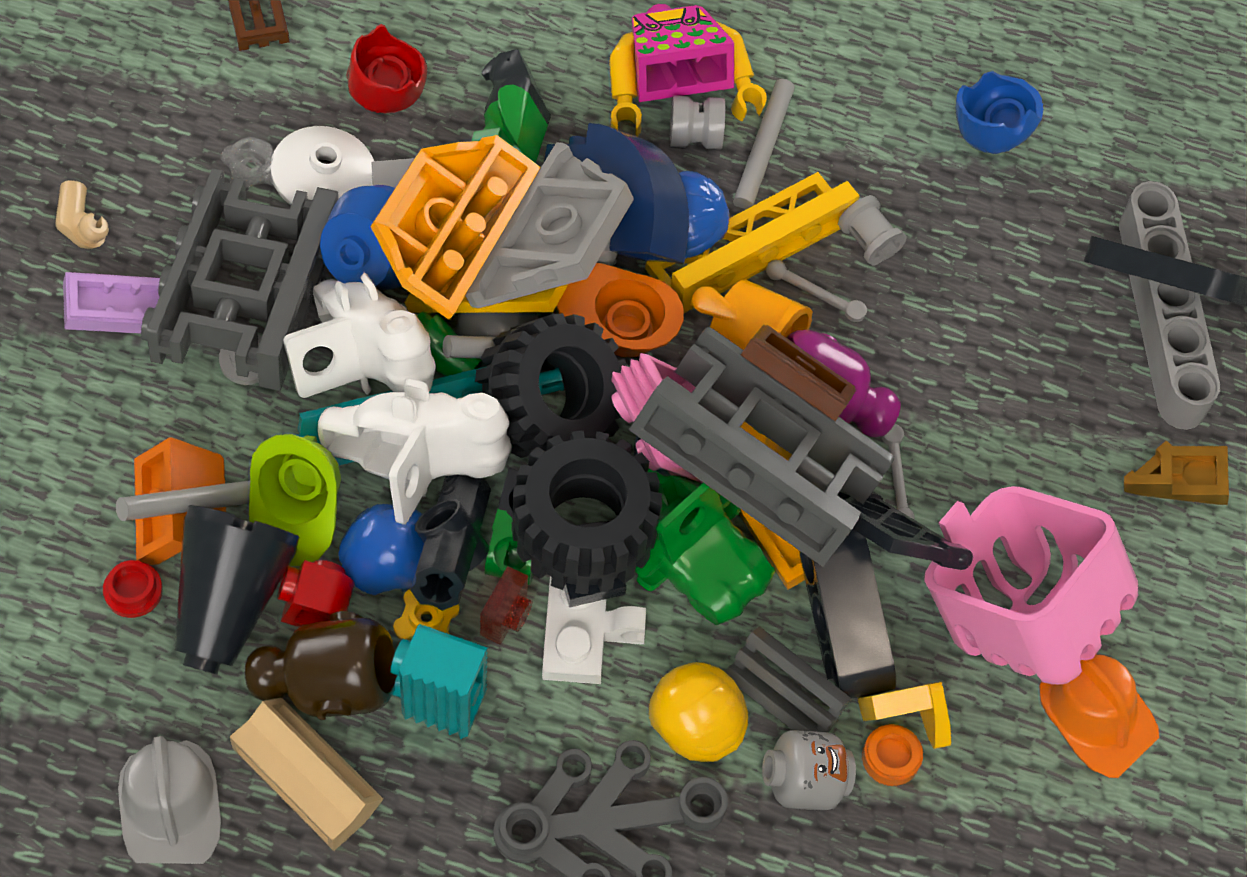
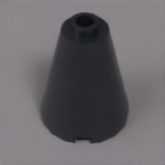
M189 505L183 521L175 651L186 654L183 662L184 666L217 675L220 664L233 666L298 551L297 545L300 537L258 521L252 523L235 518L236 515Z

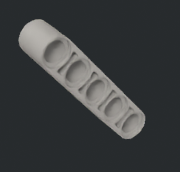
M1148 181L1136 186L1119 220L1122 244L1192 263L1178 200L1174 192L1160 182ZM1129 274L1159 413L1169 425L1177 429L1187 430L1195 428L1202 423L1220 392V381L1199 293ZM1183 394L1192 397L1194 400L1186 398Z

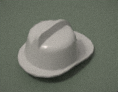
M163 736L154 737L152 744L146 745L128 758L120 772L118 786L122 835L128 855L135 863L203 864L213 854L220 840L221 830L216 773L211 758L199 745L186 740L178 743L167 741Z

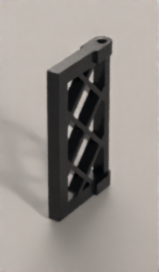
M842 489L839 491L837 496L861 512L853 530L889 553L930 560L942 567L965 570L971 565L973 554L970 550L960 544L951 543L884 502L883 498L877 493L872 492L864 504H862Z

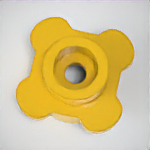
M409 589L403 596L405 608L402 617L394 622V633L401 640H412L417 626L421 624L449 634L451 619L459 614V604L441 611L432 605H421ZM423 614H430L432 619L429 622H424L421 620V616Z

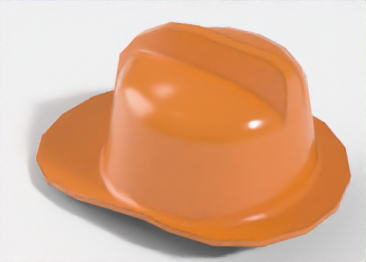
M596 263L587 279L568 284L556 306L559 314L563 313L564 317L573 314L585 317V325L595 322L604 330L601 337L604 340L614 339L619 347L614 353L620 357L640 356V353L645 354L650 350L667 345L678 335L684 322L683 304L676 291L664 281L602 263Z
M1095 655L1093 659L1080 661L1081 674L1067 684L1056 685L1041 681L1039 686L1040 700L1050 720L1059 729L1076 755L1091 770L1109 778H1119L1159 739V727L1150 709L1137 693L1135 680L1129 670L1116 659L1105 655Z

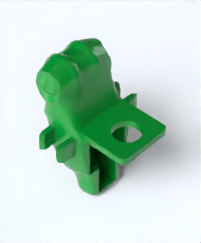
M656 472L660 481L658 493L662 494V507L659 523L656 527L657 536L654 549L651 548L649 560L643 569L636 566L635 573L638 574L636 581L644 589L654 591L668 579L677 591L686 595L694 609L714 625H719L739 617L751 600L766 592L776 572L775 568L766 559L761 548L755 542L746 538L742 531L731 522L741 511L739 507L705 483L697 487L681 476H664Z

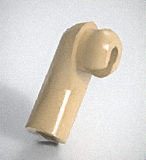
M65 181L61 183L55 221L57 229L80 248L94 249L100 247L109 232L107 221L103 217L97 221L94 219L93 213L87 214L84 212L87 188L83 183Z

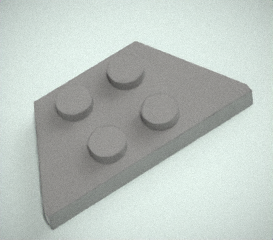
M556 142L465 296L471 307L482 308L587 279L634 200L627 183L612 173H603L600 166L588 158L582 162L573 156L568 145Z

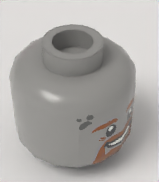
M792 730L783 733L777 740L774 750H767L762 764V776L765 785L772 787L775 799L783 807L825 811L834 809L843 797L849 796L855 784L856 764L852 751L846 749L843 741L835 734Z

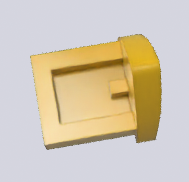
M942 682L928 683L858 698L863 721L878 720L919 711L933 749L951 746L950 719Z

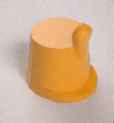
M746 279L740 280L733 285L725 297L714 288L707 286L697 289L692 297V304L698 312L713 316L710 327L743 350L763 325H768L784 337H787L796 330H809L812 322L813 312L810 307Z

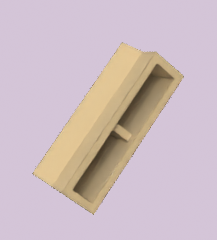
M283 698L262 701L250 719L230 736L232 748L333 851L356 832L383 801V798Z

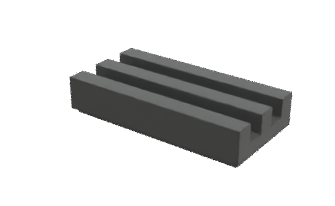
M760 626L753 630L746 639V645L735 656V662L725 672L743 692L791 730L829 733L852 698ZM757 651H760L830 707L829 710L826 711L802 692L801 686L787 675L782 676L755 655Z

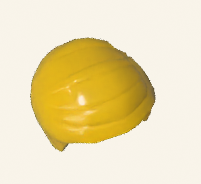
M693 662L672 669L660 679L650 699L649 719L652 727L677 754L692 761L714 762L736 751L743 742L748 727V709L741 690L725 671L714 665Z

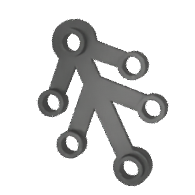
M629 740L623 742L617 748L613 765L577 812L553 815L570 789L585 785L591 776L592 761L589 755L583 750L572 748L565 750L559 755L555 772L531 803H514L501 811L494 824L493 837L497 849L505 858L516 863H530L539 859L563 877H585L589 874L611 877L609 870L605 866L598 863H585L558 842L560 840L580 837L635 877H643L642 870L649 865L660 867L665 877H672V867L665 857L658 854H648L618 832L683 822L691 829L708 831L717 827L722 822L728 806V796L723 786L716 780L708 777H698L690 780L683 787L680 797L613 806L630 782L643 777L650 766L651 754L648 747L640 741ZM627 752H636L642 756L644 762L640 767L629 768L623 764L621 757ZM569 760H577L584 765L585 771L577 777L567 775L562 767ZM697 799H704L711 804L713 812L708 816H698L692 811L691 803ZM519 825H528L534 830L535 837L527 843H521L514 839L512 832Z

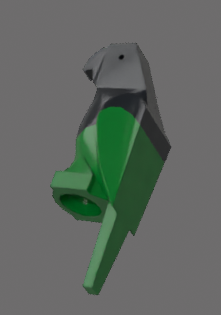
M515 49L499 53L497 57H494L484 67L481 73L486 81L491 80L493 90L485 106V128L480 131H474L472 141H480L484 137L498 135L536 163L551 114L545 106L530 69L520 51Z

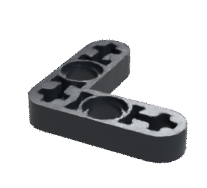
M1094 236L1090 238L1084 258L1086 263L1247 306V277Z

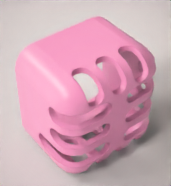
M1015 486L1001 488L991 493L981 502L971 516L964 503L957 501L939 522L945 539L970 550L973 554V561L965 570L942 567L932 561L925 572L924 579L954 643L961 650L973 656L982 654L986 661L996 665L1004 666L1009 664L1013 671L1026 676L1037 674L1042 682L1056 685L1067 684L1081 674L1080 661L1094 658L1102 646L1100 636L1112 634L1121 622L1120 611L1132 609L1138 597V580L1115 522L1110 515L1097 509ZM1042 526L1049 530L1055 538L1063 558V571L1057 584L1041 603L1028 605V599L1042 583L1050 565V548L1041 528ZM999 537L1012 563L1032 578V582L1027 588H1014L1002 575L993 555V546ZM1076 554L1084 558L1079 567ZM979 561H981L993 587L1013 602L1010 610L985 602L973 577L974 568ZM961 585L965 594L955 591L956 588Z

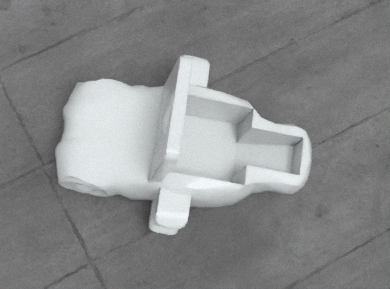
M364 272L360 277L363 283L348 282L344 284L336 279H329L314 286V300L322 323L290 333L284 337L283 341L295 388L300 397L307 398L354 381H358L365 394L368 395L372 389L367 378L386 384L393 392H404L405 379L424 382L428 386V391L431 390L436 365L430 350L429 333L425 330L416 314L408 312L406 307L399 304L395 299L389 298L377 290L369 276ZM318 346L330 348L333 352V358L327 368L319 372H309L303 368V358L309 350Z
M405 379L404 392L379 394L356 406L344 408L329 407L324 410L318 421V436L321 445L328 449L334 457L358 462L369 473L389 479L395 521L400 524L408 522L420 499L426 497L427 487L432 479L452 475H466L473 478L492 476L504 470L511 451L510 438L507 436V429L509 427L508 416L496 398L485 393L469 394L457 399L443 392L429 393L426 383L411 379Z

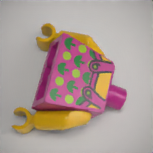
M656 4L649 8L646 13L634 15L632 17V32L621 37L610 55L612 99L617 100V105L611 112V127L618 130V122L630 120L635 124L636 137L641 133L642 123L641 111L637 105L633 104V98L638 97L639 102L671 98L673 95L684 96L734 88L735 83L738 92L732 103L731 111L734 117L740 121L744 120L747 113L745 101L752 103L756 107L757 114L760 116L767 100L764 89L757 84L751 83L750 78L754 76L740 33L715 21L701 6L694 5L671 9L666 4Z

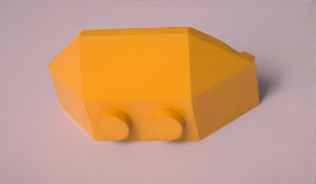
M498 135L484 137L480 141L456 142L421 149L370 226L401 286L449 320L456 312L541 167Z

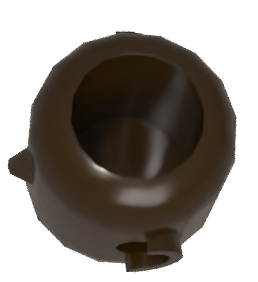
M339 611L331 614L329 621H318L296 629L288 640L285 651L272 645L262 646L252 651L247 657L245 664L246 685L250 694L261 701L282 698L288 693V696L298 710L311 717H317L321 721L331 716L366 714L387 705L395 691L397 675L391 673V665L396 650L389 632L383 625L373 619L363 618L354 612Z

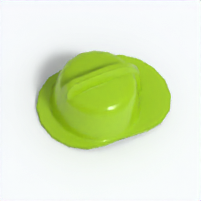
M293 434L275 435L261 442L253 453L251 460L249 520L252 523L255 521L265 523L300 537L297 545L298 551L290 563L291 566H301L304 560L313 562L321 558L330 547L336 528L337 494L340 488L341 474L338 462L328 449L317 443L316 436L306 435L302 438Z

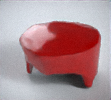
M380 24L367 35H361L353 45L346 74L349 93L358 104L371 112L394 113L404 110L413 105L423 92L428 69L426 60L416 48L403 40L397 39L388 32L385 25Z

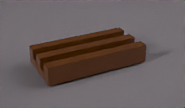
M228 0L239 51L248 50L249 45L258 43L259 48L269 46L270 41L279 40V44L289 43V33L281 0H269L275 26L265 27L259 0H248L255 29L248 31L245 28L239 0Z
M763 325L741 353V356L834 421L838 419L857 391L850 382L768 325Z

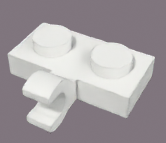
M550 576L542 678L543 680L601 684L604 641L644 644L646 608L624 606L612 611H606L607 599L569 608L564 589L560 590L552 587V576Z

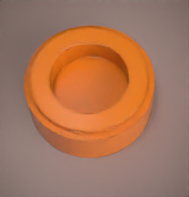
M894 724L883 725L875 729L868 736L862 751V761L865 770L874 780L888 786H899L909 782L917 774L923 761V748L917 736L909 729Z

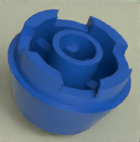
M386 185L356 187L344 193L335 203L321 234L320 250L327 269L338 281L344 284L348 282L363 283L360 277L365 272L376 289L388 290L401 287L394 270L370 227L395 189L394 187Z

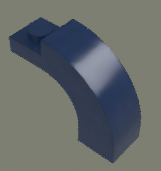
M589 123L587 137L571 136L569 144L566 145L569 146L574 157L582 162L588 158L599 165L603 173H612L626 182L634 198L610 239L609 251L642 261L684 263L689 233L688 200L681 176L670 158L653 143L602 124ZM547 144L544 162L555 144Z

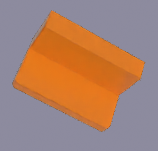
M172 437L167 438L134 459L135 495L225 484L224 458L222 455ZM226 507L213 508L214 510L226 512ZM187 512L135 519L136 561L144 562L148 565H158L180 553L182 550L183 521Z

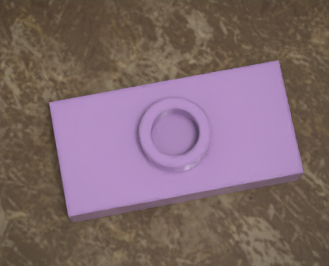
M66 272L63 281L64 328L68 330L141 333L142 321L147 308H155L158 302L160 278Z

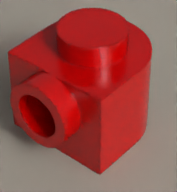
M304 560L299 569L289 566L281 579L277 593V599L286 602L280 622L301 627L318 621H329L331 614L339 611H348L354 588L353 580L345 574V569L342 566L330 561L318 560L309 562Z

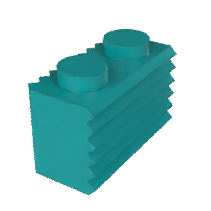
M419 624L411 641L401 640L391 665V673L397 675L393 696L401 698L402 714L405 720L413 717L416 724L424 721L427 727L435 724L438 731L446 728L449 735L457 732L460 739L467 737L487 690L488 647Z

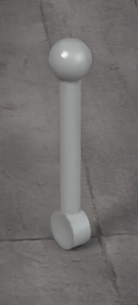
M772 260L767 264L766 273L770 279H783L842 310L850 321L860 322L865 318L867 307L863 302L858 300L847 302L790 272L781 260Z
M894 424L892 429L882 437V440L888 445L889 453L894 456L891 469L896 505L899 511L915 520V515L908 508L899 447L904 437V431L899 425Z

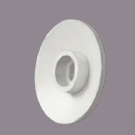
M328 126L306 127L289 134L278 144L271 160V178L278 194L289 205L292 204L297 190L307 192V198L313 200L317 187L338 191L339 199L344 193L353 188L372 186L371 162L374 159L367 147L348 132ZM318 160H327L332 163L324 164L319 162Z

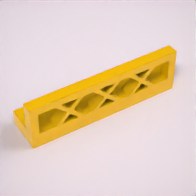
M817 172L729 218L728 230L723 239L732 242L709 253V248L703 252V255L685 258L684 263L689 265L672 273V279L664 269L675 264V262L647 261L645 269L651 277L664 281L676 291L683 304V311L685 313L694 308L692 297L697 289L707 286L714 288L721 294L732 288L738 281L747 280L766 270L767 264L772 260L782 261L840 230L838 226L839 218L850 205L859 200L860 195L848 181L832 189ZM812 191L817 193L818 196L795 208L796 199ZM790 203L789 209L781 208ZM764 216L775 218L752 231L753 223ZM747 226L746 232L738 231Z

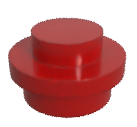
M135 560L124 561L116 565L108 573L103 583V596L107 606L115 614L126 618L141 617L151 612L160 602L163 593V586L158 572L152 566Z

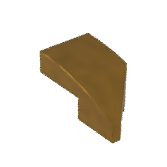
M1165 441L1156 449L1155 455L1136 472L1131 470L1124 476V492L1139 496L1228 505V447L1172 446L1168 441Z

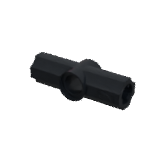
M466 475L445 476L437 504L425 511L417 520L415 531L423 541L424 547L410 590L421 605H432L441 611L458 605L469 571L477 567L486 558L489 552V545L481 535L480 529L491 488L485 478H473Z

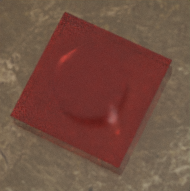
M507 566L480 613V636L501 645L509 629L516 632L520 631L533 604V601L527 598L528 575Z

